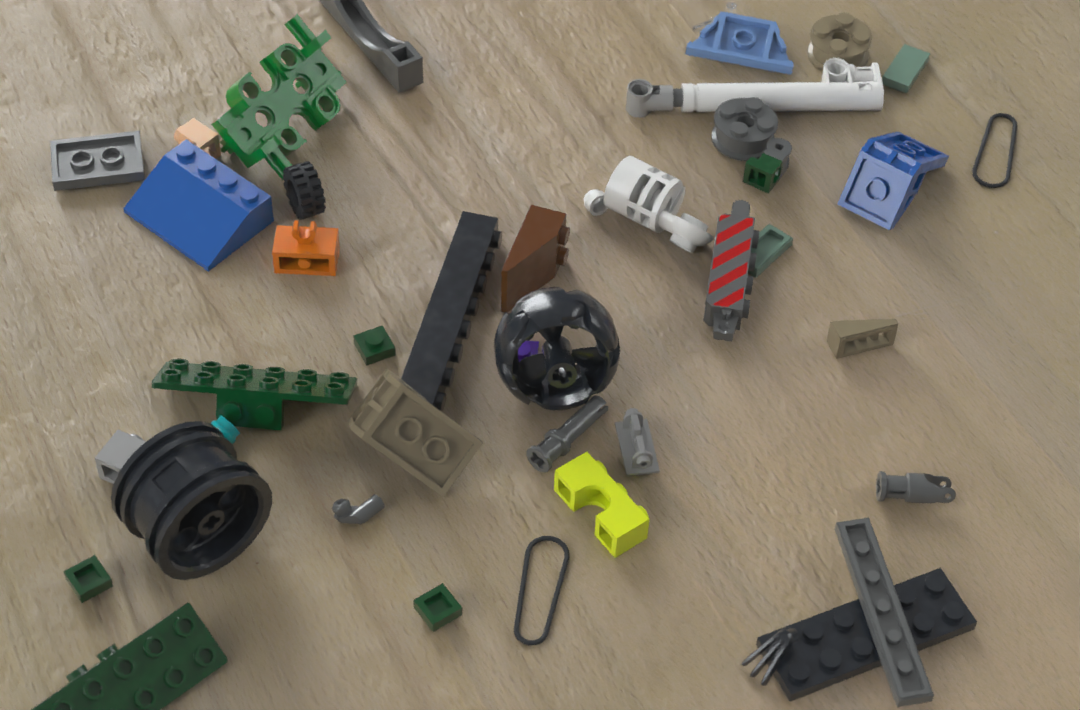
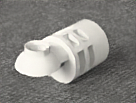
M633 156L624 158L617 165L605 189V207L657 233H661L664 230L672 233L669 240L690 253H694L697 246L706 245L714 240V237L706 232L709 226L686 213H683L681 218L676 216L685 195V187L680 179Z

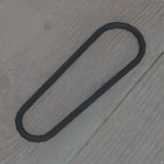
M996 113L990 117L972 169L974 179L979 184L988 188L1002 187L1010 179L1017 121L1009 114ZM998 117H1005L1013 123L1006 178L1001 183H987L978 177L977 168L993 120Z
M553 536L535 538L529 543L525 551L514 634L517 640L526 645H537L547 638L570 558L566 543ZM553 541L563 548L564 561L544 632L539 639L527 640L520 635L519 626L530 553L533 546L537 543Z

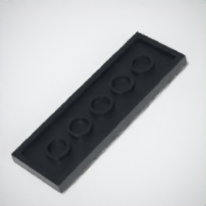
M941 568L894 585L918 651L975 629L976 619ZM859 599L757 637L756 646L759 648L782 629L794 628L799 633V639L791 645L786 656L773 674L789 702L882 666ZM769 649L762 653L763 657L768 653ZM775 655L767 663L768 666L771 665L772 661L776 657Z

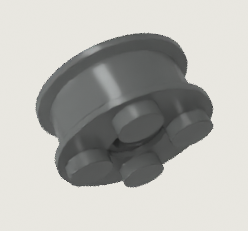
M757 97L728 100L722 103L715 111V125L711 133L712 143L720 153L729 158L748 161L752 156L759 159L766 151L768 141L775 138L774 134L778 127V118L775 112Z

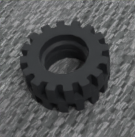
M307 161L283 169L284 188L289 198V204L297 218L301 220L324 213L326 209L324 204L326 200L323 195L324 190L321 187V180L318 178V173L314 170L313 164Z

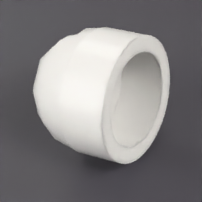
M597 189L590 190L584 197L585 208L594 216L602 215L608 209L604 205V192Z

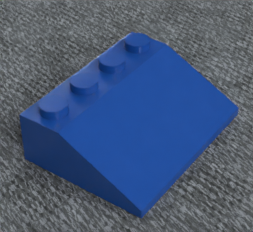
M187 139L162 157L123 208L124 213L208 272L274 222L272 199L269 194Z

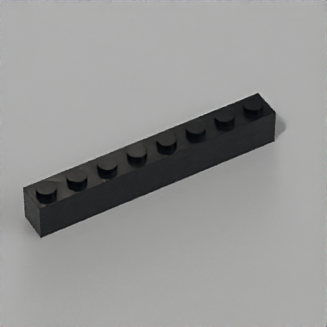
M466 211L462 212L401 377L404 382L441 412H443L446 403L445 389L446 387L451 388L455 375L454 363H460L462 358V340H467L470 335V317L476 316L478 312V294L485 292L487 275L485 274L493 269L495 253L493 251L494 249H499L501 245L502 231H498L497 217Z

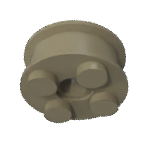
M849 13L826 16L814 23L810 32L811 42L808 46V57L816 68L823 71L824 63L830 58H840L848 64H853L855 67H865L869 59L868 49L872 42L871 31L865 23L854 18Z

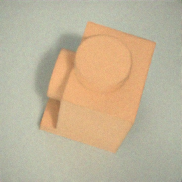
M192 118L175 131L174 139L178 142V145L187 139L215 159L221 156L219 135L195 118Z

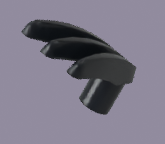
M794 628L778 631L743 660L741 665L747 666L765 650L769 649L768 653L751 672L750 677H756L775 655L776 657L761 681V686L767 685L791 645L799 639L798 631Z

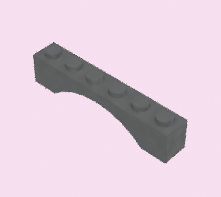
M319 0L398 93L423 83V57L409 41H400L389 35L372 16L363 0Z

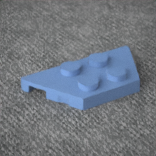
M721 11L714 18L713 23L703 28L700 36L694 42L690 41L686 46L685 55L789 75L792 74L793 62L789 61L787 57V47L784 40L780 37V30L775 21Z

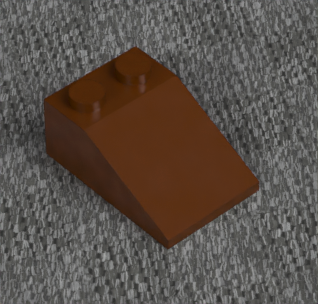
M535 205L530 206L501 270V312L511 311L521 297L543 287L556 277L560 265H566L569 248H565L570 234V227H566L567 213Z

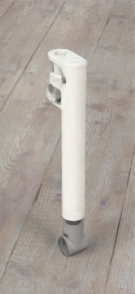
M830 58L824 63L821 82L697 83L696 85H693V83H682L681 88L673 89L672 85H652L645 79H634L627 86L626 111L629 115L639 118L647 116L651 111H672L673 107H681L682 112H715L722 103L728 100L750 97L761 99L773 111H881L884 102V90L877 62H873L871 67H855L853 64H848L840 58Z

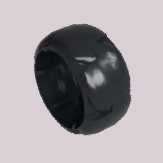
M547 287L524 295L517 301L511 313H504L494 338L495 361L499 376L504 385L523 403L529 405L530 401L546 410H567L586 404L593 394L601 393L608 387L615 376L620 359L619 338L613 318L597 299L580 290L567 292L561 287ZM569 326L571 329L581 328L590 332L596 340V346L572 349L570 341L561 336L563 327ZM539 332L546 339L542 346V353L519 361L518 349L526 340H531L534 334Z

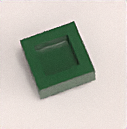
M383 325L353 335L354 345L366 366L396 355L395 346Z
M96 555L63 571L65 579L81 603L113 587L111 577Z
M443 583L413 600L414 609L432 632L463 615L462 606Z

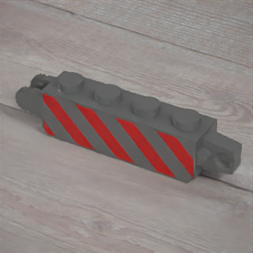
M743 199L733 202L731 214H723L718 217L703 321L708 326H713V339L730 342L733 340L735 331L740 330L741 319H748L750 300L744 298L745 294L751 295L754 276H748V271L754 272L757 253H751V248L757 249L759 231L754 230L755 217H749L750 204Z

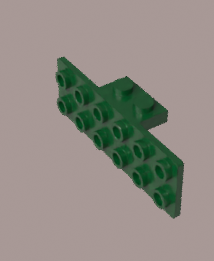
M180 358L171 359L169 362H166L152 380V388L216 394V420L223 416L236 427L282 430L284 426V400L347 405L357 386V378L349 377V374L344 372H333L330 375L317 374L315 370L311 369L288 372L282 367H268L264 370L253 369V366L249 364H237L233 367L221 366L219 362L215 361L193 364L189 363L186 359Z
M186 603L119 649L114 643L97 654L96 657L100 662L87 669L83 664L65 676L69 683L31 710H161L226 664L228 659L192 605Z

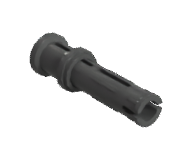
M594 395L561 427L549 430L545 434L543 441L537 446H531L526 451L530 464L540 472H548L552 468V463L559 456H565L570 451L571 443L608 411V406H604L606 401L600 396Z

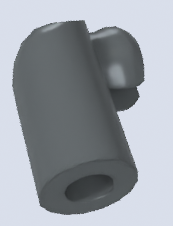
M374 494L360 506H350L348 500L339 499L334 502L332 510L335 513L334 518L340 523L364 524L380 512L385 505L382 499Z

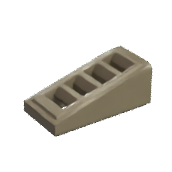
M896 319L830 322L827 343L836 359L894 344L899 323Z

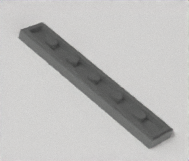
M869 517L836 522L835 532L896 706L902 707L932 702L934 694Z

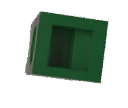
M782 138L769 140L766 145V151L759 159L751 156L746 162L743 183L769 194L789 167V156L792 151L790 142Z

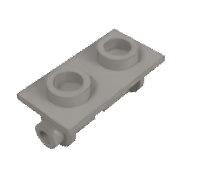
M630 408L625 412L623 421L615 422L626 475L635 476L660 473L648 421L643 419L642 413L638 412L636 408Z

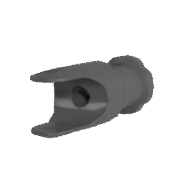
M879 471L876 478L877 501L891 498L904 499L906 503H950L955 499L956 493L951 488V480L945 476H934L925 473H906L905 476L886 475L885 471ZM941 482H946L945 485H940ZM946 494H951L950 497H945Z

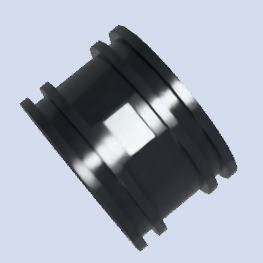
M190 421L171 426L157 433L129 457L113 484L111 504L116 516L124 523L129 532L138 538L145 539L147 552L154 562L159 565L164 574L173 579L189 580L211 574L226 566L255 540L270 515L272 491L268 483L259 476L252 466L237 460V453L232 443L224 437L218 428L211 423Z

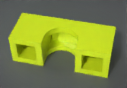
M585 452L555 470L554 491L573 512L587 505H596L604 509V511L596 515L594 535L614 558L647 539L650 521L647 511L641 505L637 506L628 496L625 487L619 482L616 483L610 477L601 461H596L588 452Z

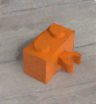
M298 220L294 221L293 226L277 225L272 250L274 273L336 276L340 251L338 228L317 227L315 221H311L310 227L299 226Z

